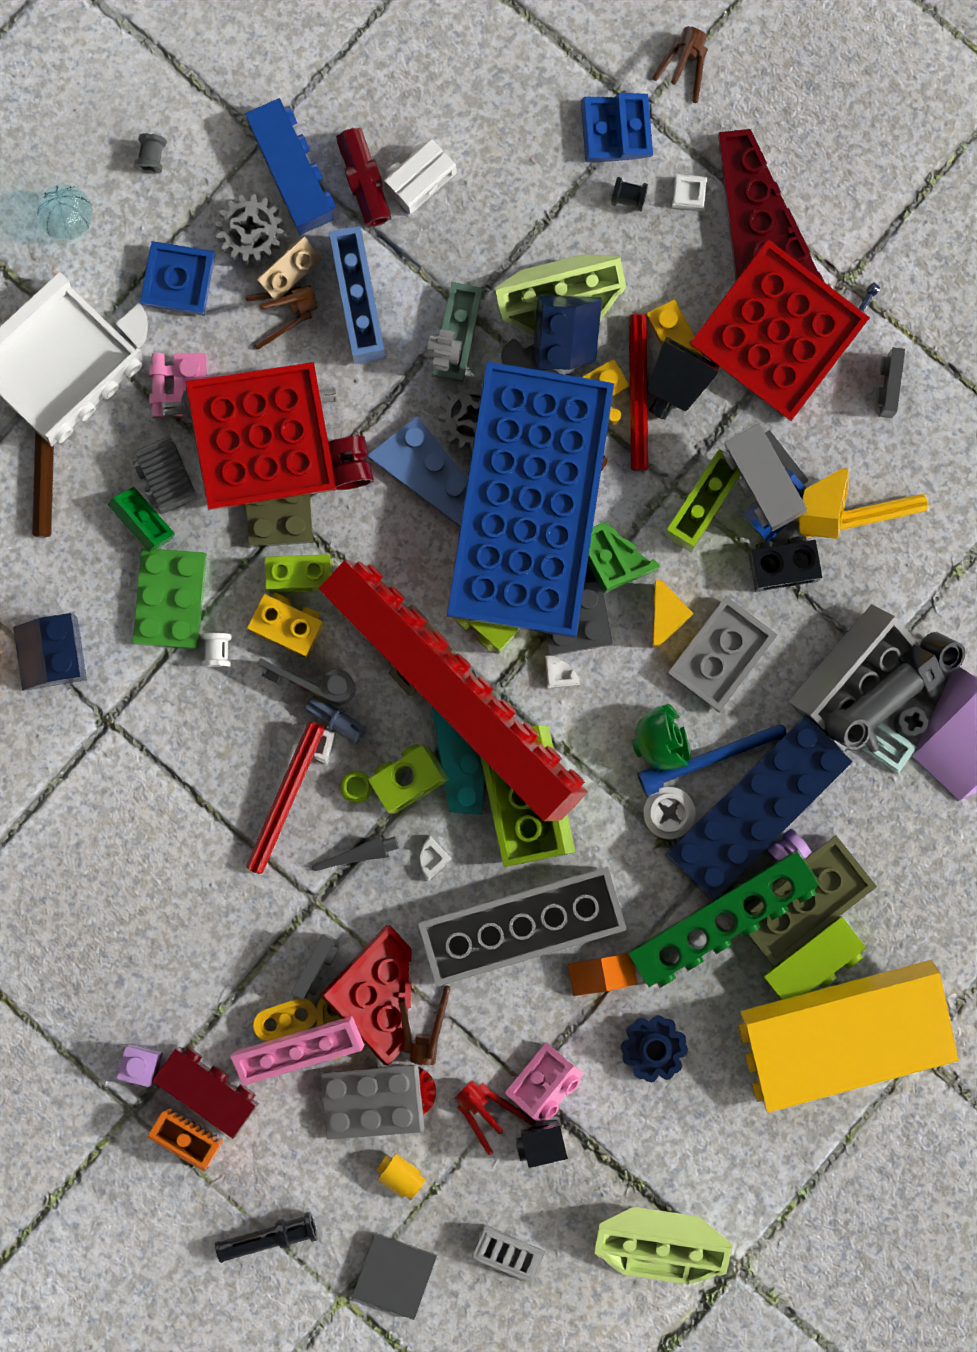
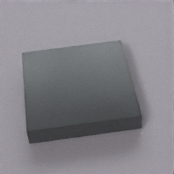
M375 1232L352 1297L414 1320L437 1255Z

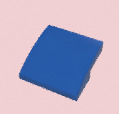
M618 93L615 97H583L580 103L585 162L623 161L653 156L648 94Z

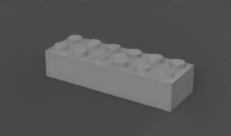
M608 867L418 923L436 987L627 930Z

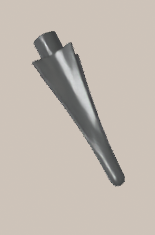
M379 835L347 852L313 864L312 869L313 871H319L348 863L389 857L388 852L399 849V844L396 836L384 839L383 835Z

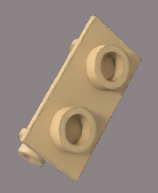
M303 236L266 271L259 275L257 283L274 300L279 299L323 259L306 237Z

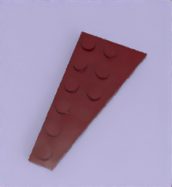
M751 129L719 132L718 141L735 280L738 279L762 245L769 239L824 282L820 271H817L809 254L810 250L793 215L781 196L779 186L773 180L766 165L765 157Z

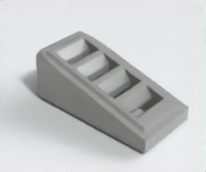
M484 1225L472 1253V1259L533 1282L545 1251L488 1225ZM490 1239H496L497 1241L491 1255L485 1254ZM503 1243H506L509 1247L503 1261L497 1259ZM516 1247L521 1249L515 1266H513L509 1262ZM528 1252L533 1254V1257L526 1272L521 1267Z

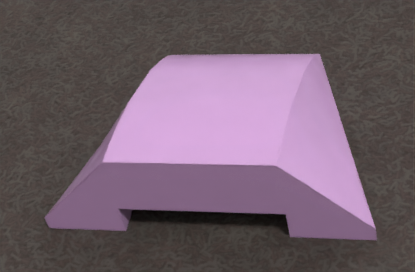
M961 667L950 673L951 675L928 720V726L921 734L916 745L917 748L912 754V757L958 801L977 792V678Z

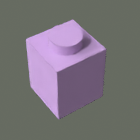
M133 1044L125 1046L117 1079L146 1087L154 1085L155 1083L152 1081L158 1073L163 1052Z

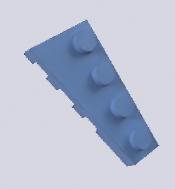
M417 416L368 454L367 457L415 492L421 499L439 510L441 514L457 526L461 527L468 478Z

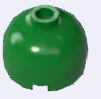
M665 704L648 711L638 721L635 732L636 738L632 740L636 756L638 758L643 757L649 766L662 771L686 767L689 765L686 761L691 759L686 731L684 727L679 729L674 719L680 717L670 704Z

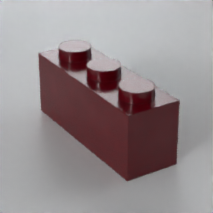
M186 1046L185 1049L181 1047L175 1048L152 1082L234 1139L259 1104L254 1100L256 1094L242 1084L238 1088L227 1081L229 1075L219 1067L213 1065L210 1069L200 1061L202 1056L189 1046Z

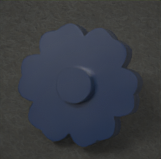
M655 1015L649 1022L647 1019L640 1017L634 1024L627 1027L626 1033L629 1039L624 1040L620 1048L623 1053V1062L626 1065L633 1066L635 1077L652 1083L658 1076L669 1080L674 1076V1073L676 1074L681 1071L682 1063L679 1058L687 1055L688 1048L686 1036L682 1032L675 1031L676 1025L673 1020Z

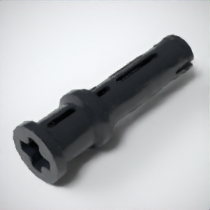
M306 1212L304 1217L286 1222L284 1219L278 1220L275 1226L220 1242L217 1241L215 1242V1250L219 1262L223 1263L227 1260L254 1254L280 1246L281 1249H289L291 1244L309 1239L311 1242L317 1241V1230L311 1212Z

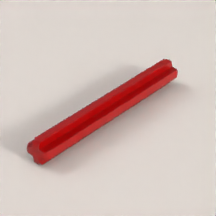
M632 314L629 317L631 469L633 471H645L648 469L646 316L644 314Z
M308 722L246 864V868L254 873L262 874L323 735L324 727L315 722Z

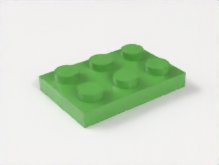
M141 548L133 633L134 645L198 650L206 553L155 549L149 553L145 548Z

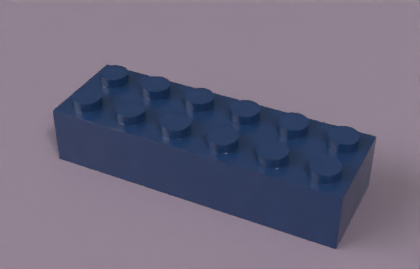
M804 716L665 853L666 857L710 901H714L853 761L807 716Z

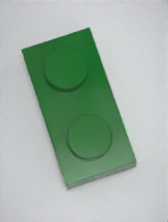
M135 487L116 495L108 503L111 510L149 553L168 543L175 535L172 529Z

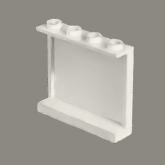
M59 272L0 327V397L52 447L57 441L59 443L64 442L72 434V427L76 423L91 417L96 410L95 406L103 398L109 399L119 389L118 384L126 376L130 378L142 367L141 362L143 361L142 351L138 347L134 349L71 288L69 280Z

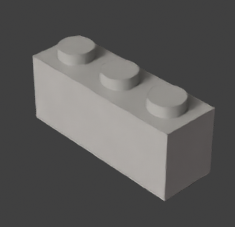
M760 423L724 442L727 451L723 452L722 455L731 470L737 468L742 480L738 481V484L747 499L753 497L758 508L754 510V513L762 527L768 525L773 532L807 513V507Z

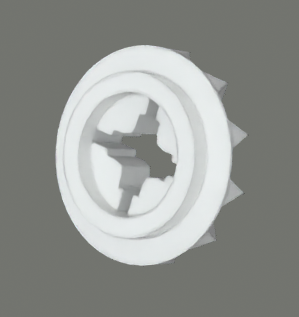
M675 787L660 788L658 793L648 797L643 808L644 821L653 834L664 839H675L686 834L692 827L696 815L695 806L690 796L683 790ZM678 802L675 815L678 816L677 819L681 822L678 823L676 820L669 819L661 825L659 822L662 820L661 817L664 813L660 810L661 807L658 806V803L662 806L670 807Z

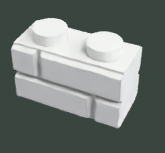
M431 138L425 144L422 141L415 144L408 152L410 157L401 165L396 162L385 173L384 186L386 191L410 215L457 174V167L454 161Z

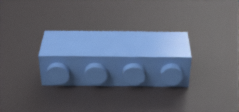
M361 226L330 231L329 235L354 363L356 365L386 359Z

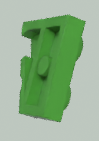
M606 522L593 527L588 556V565L603 593L651 574L660 567L654 559L650 562L635 550L636 545L628 539L620 537L617 531Z

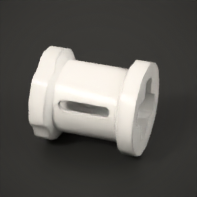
M202 634V639L206 641L205 660L202 661V666L231 667V662L228 661V641L231 640V634Z

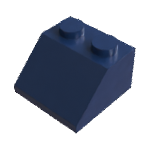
M538 295L532 356L538 369L571 370L596 361L602 304L601 297Z
M72 613L37 618L13 627L23 691L87 681L78 617Z

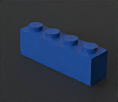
M278 98L245 113L250 129L298 234H304L333 221L334 218L331 210L336 208L329 190L323 192L320 187L319 181L323 180V177L316 162L309 163L306 153L310 152L304 135L297 136L293 128L297 121L291 107L284 108L281 99Z

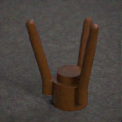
M684 27L681 36L675 37L671 49L659 65L652 79L654 81L659 79L677 52L680 59L671 79V83L675 85L686 61L695 60L697 57L692 98L693 103H697L701 88L704 59L708 48L704 46L707 38L706 34L695 27Z
M300 285L291 288L282 296L283 298L259 305V308L264 310L289 304L292 314L298 312L299 315L256 343V349L269 344L300 322L312 318L310 311L318 309L310 285L304 287ZM268 292L247 295L245 299L246 301H259L273 298Z
M450 986L444 987L432 1035L416 1034L415 1040H412L405 1002H400L399 1004L404 1035L403 1052L411 1053L410 1062L414 1064L434 1065L436 1063L437 1042L448 1002Z

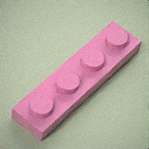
M350 1016L234 1051L231 1059L244 1086L362 1051L364 1043L353 1017Z

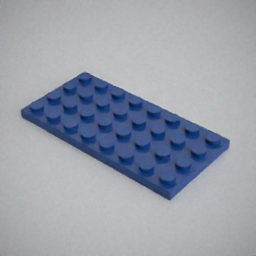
M487 361L446 617L573 638L577 636L614 383Z

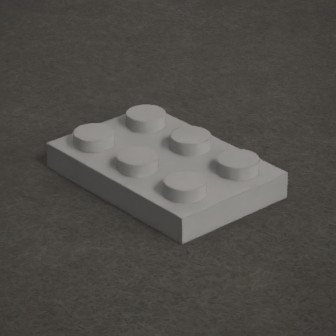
M725 596L667 674L719 713L778 634Z
M418 1064L321 1073L327 1140L421 1133L424 1131Z

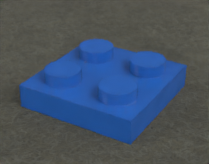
M151 241L140 300L141 305L204 316L215 252Z

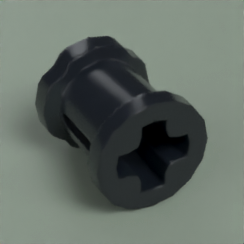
M617 177L611 205L616 206L619 203L636 207L637 211L642 212L648 184L637 185L624 182L621 177Z

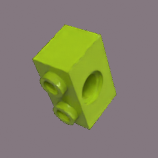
M330 554L265 557L266 590L269 594H274V592L278 594L321 592L318 588L333 573V560Z
M414 744L401 753L403 756L401 759L393 764L391 761H388L378 766L374 770L375 775L368 779L387 813L396 814L449 781L448 776L429 746L421 745L419 747L418 744ZM410 768L413 771L414 778L409 785L405 786L401 781V774L405 769Z

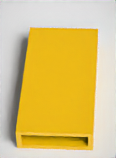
M932 960L742 1010L740 1013L743 1023L737 1025L743 1044L748 1043L750 1053L744 1055L749 1073L755 1072L757 1082L751 1083L756 1102L762 1101L767 1113L959 1061L941 974Z

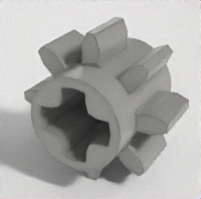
M440 329L439 336L430 335L426 359L433 360V369L448 371L449 364L458 365L462 341L455 340V332Z

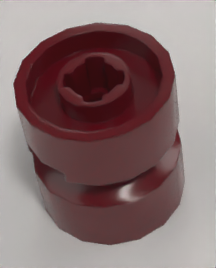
M348 436L328 442L336 490L355 489L374 482L371 464L365 461V458L368 456V450L364 436ZM354 458V461L344 463V460Z

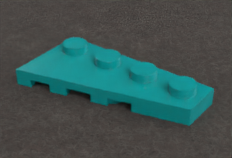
M432 707L441 764L449 778V781L445 782L449 812L482 815L485 776L481 757Z

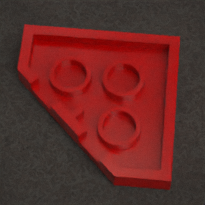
M385 925L320 994L321 998L341 1019L353 1017L363 1043L383 1065L387 1066L392 1063L404 1048L399 1004L400 1002H405L407 1014L408 1008H411L409 962L412 961V948L391 925Z

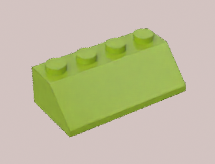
M531 726L539 734L536 739L544 747L548 745L553 748L549 726ZM481 757L503 867L576 853L568 814L562 820L544 822Z

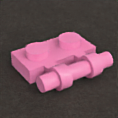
M174 353V366H165V354H152V365L149 366V377L152 378V394H149L152 418H165L162 412L164 410L162 409V402L181 401L183 391H186V381L207 378L206 353ZM165 378H174V394H165ZM182 414L174 415L175 419H184Z

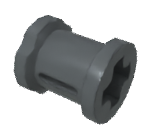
M140 134L138 138L141 143L139 157L134 161V167L146 173H161L163 168L160 164L162 149L166 147L167 141L164 137L156 134Z
M917 707L901 711L894 719L895 731L904 738L916 737L918 734L923 733L928 726L925 712ZM914 716L913 722L918 724V726L909 730L907 729L908 723L904 719Z

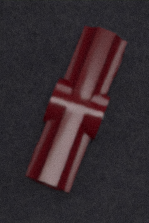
M362 128L344 130L336 136L346 166L344 170L352 195L356 196L366 227L383 225L391 220V213L382 190L383 183L376 161L371 158Z

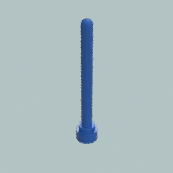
M781 724L770 727L686 761L689 763L688 766L676 770L658 771L657 769L651 770L650 768L637 772L639 782L645 795L650 796L658 793L659 788L664 787L663 783L783 737L786 734V728Z

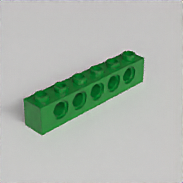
M797 849L719 896L714 901L709 902L633 948L628 954L648 987L650 988L657 983L659 988L676 979L674 973L684 966L689 971L704 962L702 956L713 950L715 954H718L731 946L730 939L739 933L746 937L760 928L758 922L769 916L771 920L780 917L788 911L786 905L798 899L802 903L817 894L814 888L819 886L820 882L800 850ZM779 878L788 880L792 887L791 892L787 895H778L773 890V882ZM752 895L758 896L763 902V908L759 912L749 911L745 907V899ZM720 913L731 914L735 920V925L730 929L721 928L717 923V916ZM696 929L703 931L707 938L706 943L702 946L692 944L689 940V932ZM667 946L675 948L679 955L678 960L673 963L666 962L661 956L662 948Z

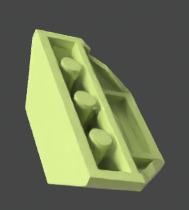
M582 254L520 270L495 287V293L501 319L534 335L538 295L601 297V320L618 296L624 292L626 283L620 256Z
M632 1207L599 1224L594 1254L599 1258L602 1257L610 1266L623 1275L689 1285L707 1280L715 1275L727 1274L732 1243L699 1216Z

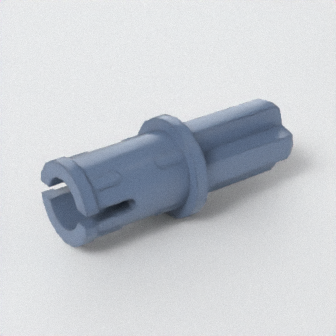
M317 695L312 696L305 706V710L328 725V730L332 731L334 729L351 740L355 745L360 742L359 737L363 738L367 731L365 725L363 726L344 713L345 709H337Z

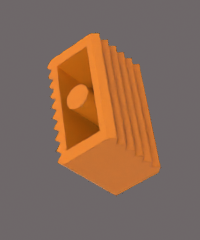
M172 1107L161 1112L147 1136L151 1141L203 1172L209 1168L223 1144V1138H218L217 1134L212 1135L211 1131L207 1132L206 1127L201 1128L200 1124L195 1125V1121L190 1122L189 1117L184 1118L183 1114L178 1115V1111L173 1112Z

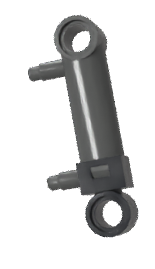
M931 632L926 635L920 647L914 645L898 658L901 665L847 709L840 708L833 711L825 723L826 734L851 750H858L866 745L871 752L878 751V740L873 729L922 689L929 701L936 703L939 700L936 687L945 680L942 671L947 673L954 672L962 665L965 659L964 646L939 632Z

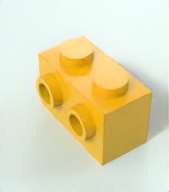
M274 592L272 597L264 594L247 629L257 636L309 659L325 626L323 621L319 620L321 614L303 606L301 611L291 607L292 601Z

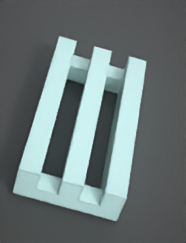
M881 723L876 728L907 749L903 754L875 734L878 745L899 759L898 763H895L880 751L871 752L866 745L861 749L898 774L917 747L890 727Z

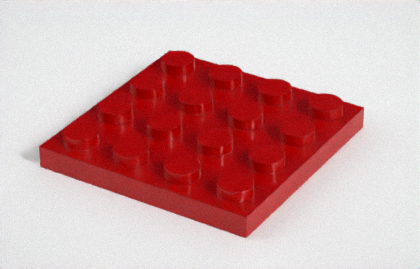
M767 239L689 344L786 419L792 421L870 317Z
M314 362L185 382L208 511L335 491L337 489Z

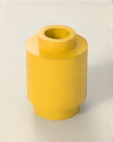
M397 1153L392 1158L386 1154L375 1170L380 1174L377 1181L399 1197L403 1198L405 1196L410 1201L415 1197L426 1178L420 1175L421 1170Z

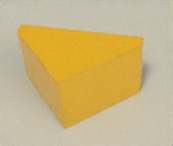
M655 580L653 589L652 648H659L694 614L662 580Z

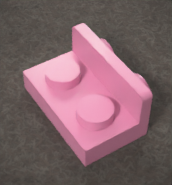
M546 1042L506 1090L505 1094L530 1117L543 1124L557 1113L559 1104L565 1096L577 1089L583 1072Z

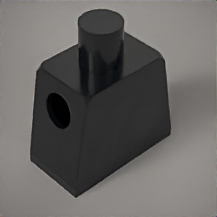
M666 336L647 387L650 393L657 396L649 411L666 420L673 406L686 412L719 372V366Z

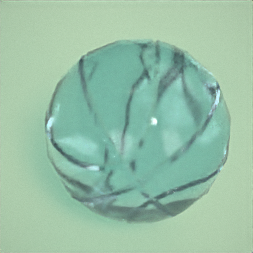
M58 184L47 189L41 195L37 204L36 215L41 228L50 237L69 241L81 237L89 229L93 219V207L88 196L80 188L69 184Z

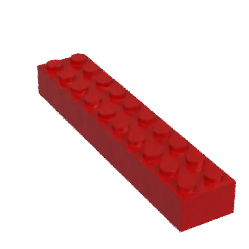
M344 560L318 589L544 822L562 820L588 793L582 786L585 782L581 776L572 769L567 771L559 763L562 759L561 756L548 745L544 747L536 739L539 734L526 722L521 724L514 717L516 714L515 709L505 700L499 701L491 693L494 690L493 687L481 676L476 678L469 671L471 668L470 663L460 654L454 655L446 648L449 642L437 631L432 633L425 626L427 620L420 612L414 608L411 611L403 603L405 597L393 586L388 588L381 581L383 575L377 568L371 564L368 566L364 565L360 561L355 563Z

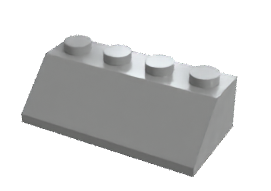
M871 604L788 702L802 717L807 716L826 734L825 723L833 711L850 707L901 665L898 660L900 656L914 645L918 647L920 645L894 615ZM830 738L841 750L844 751L847 748Z

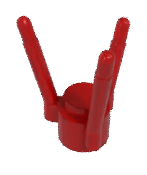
M472 1080L454 1099L459 1103L457 1106L458 1110L465 1116L486 1153L492 1155V1148L471 1114L472 1112L475 1115L478 1112L497 1134L503 1133V1129L484 1108L489 1102L485 1096L530 1125H535V1120L492 1092L483 1082L478 1086Z

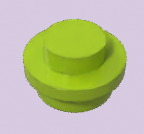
M362 771L347 773L340 784L343 797L352 803L366 801L373 791V787L368 780L370 777Z

